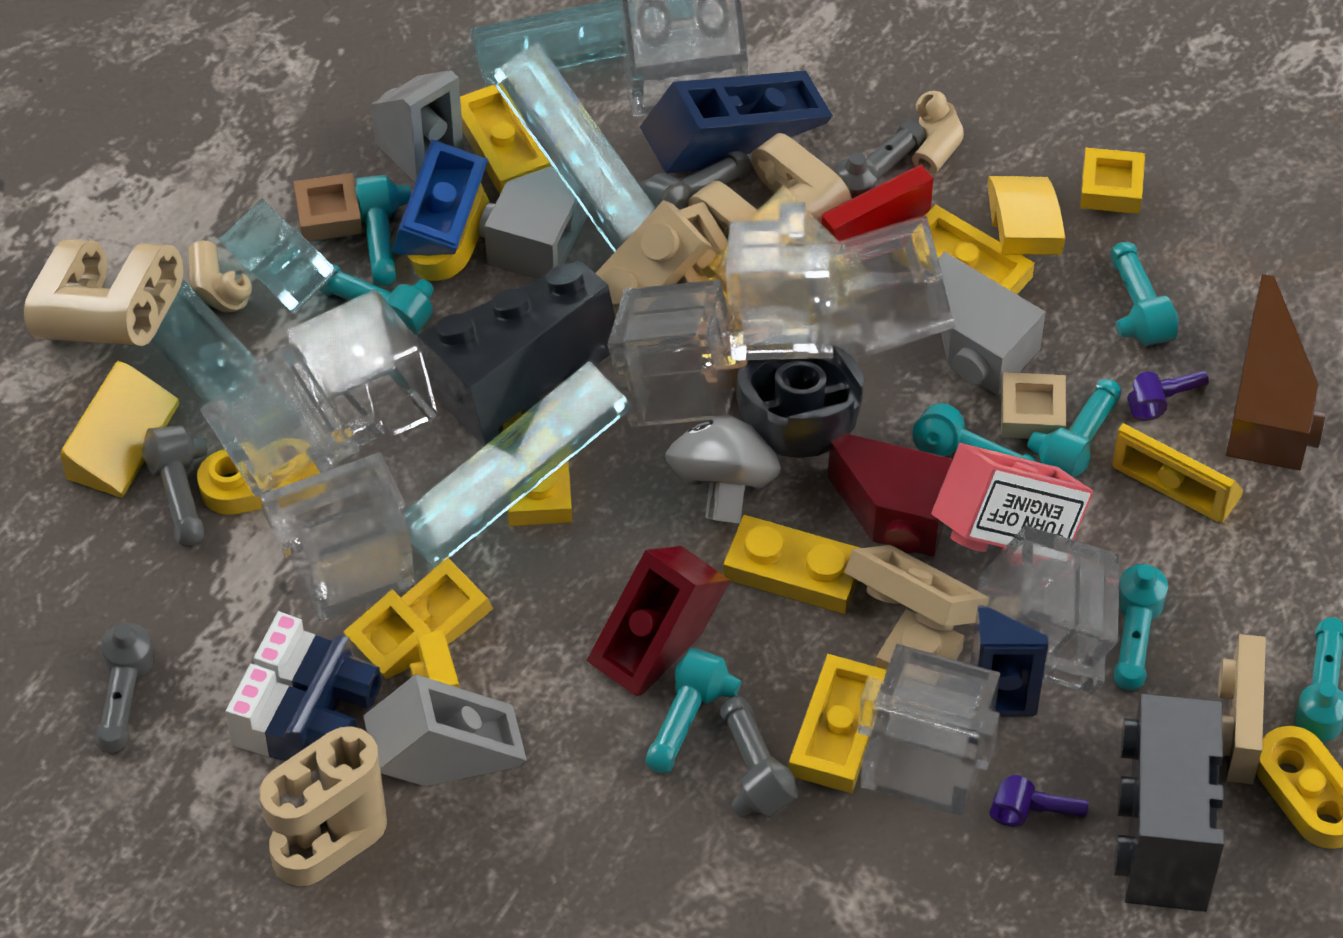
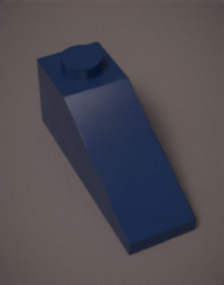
M805 70L672 82L640 125V129L667 174L701 170L724 159L727 153L733 151H742L746 155L750 154L777 133L785 134L791 138L827 124L833 115Z

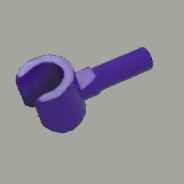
M1146 371L1140 373L1134 380V391L1130 392L1127 397L1133 418L1138 421H1150L1160 417L1167 410V397L1209 384V377L1205 371H1200L1174 379L1160 380L1159 376L1154 372Z
M1012 775L1001 782L999 790L994 796L989 814L994 821L1002 825L1017 827L1025 823L1029 809L1039 812L1049 811L1086 817L1089 803L1088 800L1049 795L1045 792L1035 791L1034 784L1027 778L1020 775Z

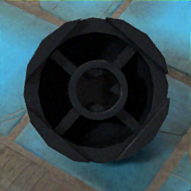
M792 337L775 339L755 347L748 354L747 365L743 369L739 368L736 388L738 411L741 420L751 425L776 454L794 458L820 456L829 452L831 441L843 436L845 433L850 434L855 428L863 399L864 376L859 363L840 347L833 345L831 354L824 350L813 349V339Z

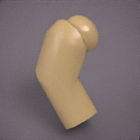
M939 91L926 92L916 102V112L920 116L919 124L925 130L926 140L912 156V161L915 167L922 165L931 176L939 171L961 144L964 136L963 126L954 106L947 102L945 95Z
M204 240L192 243L187 250L189 282L192 295L224 313L236 312L247 305L248 297L252 293V284L248 277L242 273L239 279L235 280V271L233 270L225 272L224 275L219 272L217 246L210 241Z

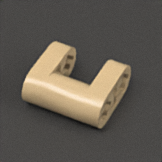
M777 133L756 148L751 155L752 165L758 177L771 191L779 196L760 211L727 185L715 180L688 198V207L703 201L705 202L743 268L753 275L760 277L821 232L822 215L852 199L848 187L832 169L795 140L782 133Z
M65 239L60 241L48 258L26 298L24 321L28 332L34 338L45 340L144 346L148 344L157 332L182 284L183 261L179 251L174 246L168 244H138L129 254L111 288H102L107 275V258L103 247L93 240Z
M351 726L340 727L328 732L273 769L263 779L259 788L263 818L273 830L269 839L272 866L276 875L290 885L309 886L322 880L374 844L384 834L387 826L378 747L373 737L363 729ZM318 769L319 780L313 783L311 773ZM287 792L294 798L303 795L305 804L298 808H295L289 802L281 805L280 796ZM326 821L329 833L326 832L321 835L320 824ZM296 843L303 849L312 846L313 856L306 860L299 854L290 857L289 847Z

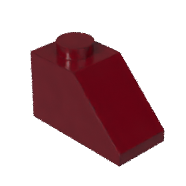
M847 433L831 441L828 478L872 542L891 545L905 553L917 552L935 557L944 523L931 513L953 459Z
M682 546L645 550L586 661L635 696L643 695L702 635L731 580Z

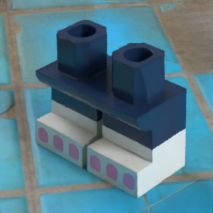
M278 611L253 658L254 664L250 663L225 711L232 746L287 761L328 732L340 727L352 726L357 728L355 718L335 712L340 700L367 709L372 706L381 689L380 667L362 658L353 656L350 637L342 635L334 637L333 641L304 631L302 619Z

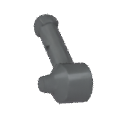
M907 121L898 127L896 134L866 159L862 153L854 152L848 158L839 161L834 167V172L846 184L852 199L876 187L877 180L912 150H918L926 140L925 130L918 122Z
M742 151L729 152L725 155L724 159L680 180L669 174H656L649 180H643L639 184L638 191L641 195V206L648 215L663 200L674 204L678 210L688 207V198L710 182L715 180L727 184L733 180L741 181L749 176L752 170L750 158Z
M182 426L148 428L142 447L143 458L152 475H161L175 528L174 537L176 542L183 546H194L203 539L204 528L202 520L197 515L186 470L194 459L207 455L206 439L191 437Z
M131 622L120 623L112 627L105 633L102 640L104 660L111 675L102 722L95 731V743L102 752L108 754L119 753L126 747L129 740L127 725L136 680L144 677L152 669L155 662L154 651L148 632L139 624Z
M742 696L728 698L723 703L720 714L727 721L748 769L741 776V792L731 802V806L741 818L754 812L770 817L798 798L794 775L787 766L771 757L753 717L754 711L748 701Z

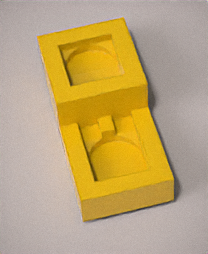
M989 176L987 187L992 226L998 227L1001 254L1062 255L1065 243L1063 221L1058 199L1049 178Z
M447 557L402 597L393 589L390 590L344 630L343 633L345 636L350 637V641L370 663L380 667V673L385 679H388L409 669V664L420 661L417 635L443 629L448 645L479 622L494 608L489 599Z

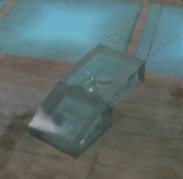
M263 198L218 239L293 314L338 273Z

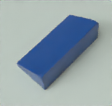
M431 139L391 252L400 255L455 254L488 159Z

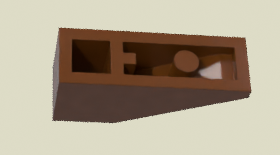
M1262 274L1226 456L1301 471L1306 447L1319 448L1326 411L1314 409L1319 384L1274 276Z

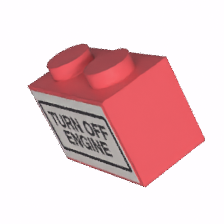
M959 443L931 514L953 529L950 536L953 541L972 550L986 552L989 544L1000 546V550L1007 555L1027 563H1036L1039 556L1065 562L1094 491L1059 467Z

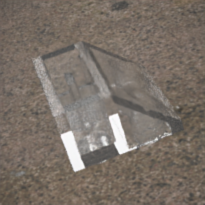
M620 0L621 67L632 116L649 114L672 82L748 75V56L741 0Z

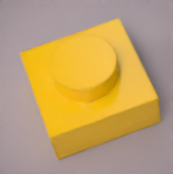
M1086 147L1083 162L1080 208L1140 214L1145 153Z
M443 629L417 635L420 661L409 664L411 677L417 674L459 688L458 678Z

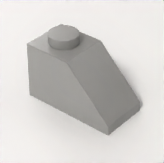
M452 70L418 75L402 86L387 91L380 99L371 104L375 144L415 183L431 139L464 150L459 77Z
M584 154L507 181L496 204L489 202L486 205L479 224V236L485 238L487 264L537 279L547 275L552 268L564 264L597 198L596 157Z
M944 252L938 258L934 300L947 365L955 369L967 382L979 384L998 396L1001 393L1003 372L1019 373L1040 351L1046 312L950 254Z
M417 674L363 715L367 733L373 737L378 747L381 774L419 785L430 786L519 767L527 761L513 705Z

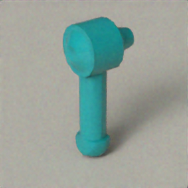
M387 175L356 178L355 193L361 221L365 222L373 284L387 287L396 282L394 254L391 252L393 247L389 219H392L400 206L408 204L411 188L406 185H397Z
M1130 242L1115 244L1110 250L1113 268L1118 270L1133 302L1129 315L1116 321L1118 336L1133 337L1144 347L1174 341L1178 334L1179 316L1169 297L1166 295L1157 297L1140 262L1135 244Z
M334 264L322 267L316 274L315 284L322 293L327 296L335 294L377 312L385 326L400 337L414 338L433 315L430 297L434 288L427 280L421 279L413 286L406 284L398 285L393 292H390L342 272Z
M1100 379L1096 384L1095 391L1069 430L1061 427L1049 434L1034 431L1027 447L1039 455L1040 463L1059 467L1076 479L1087 470L1091 461V440L1111 409L1116 407L1122 394V388L1114 380Z
M938 403L929 406L913 426L912 437L914 444L922 452L945 457L953 451L956 452L959 443L1037 462L1029 454L1021 455L965 429L964 418L960 412L948 404Z
M1136 564L1127 568L1120 578L1116 596L1117 606L1120 612L1125 615L1119 661L1113 670L1116 685L1127 692L1136 691L1141 688L1147 678L1144 667L1151 620L1162 613L1168 591V582L1163 572L1148 564Z
M1335 617L1323 619L1317 624L1314 631L1317 644L1312 684L1301 692L1294 716L1295 726L1312 732L1321 742L1334 740L1341 734L1343 729V692L1338 688L1343 650V622Z
M691 647L687 654L679 660L675 669V692L677 695L654 743L650 745L646 755L645 763L653 772L666 774L672 771L675 765V758L701 703L709 704L720 696L733 697L738 695L742 681L728 672L723 657Z

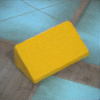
M117 361L61 450L60 456L66 479L123 498L145 462L142 447L148 428L166 427L179 406V399L132 366Z
M1124 423L1119 427L1112 462L1114 469L1223 524L1242 497L1243 488L1235 480Z

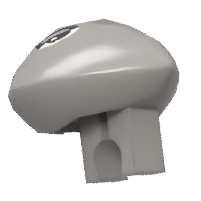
M731 415L712 417L694 426L674 441L665 454L667 463L686 484L700 485V483H709L705 519L740 523L744 491H758L779 476L782 471L779 457L751 425Z

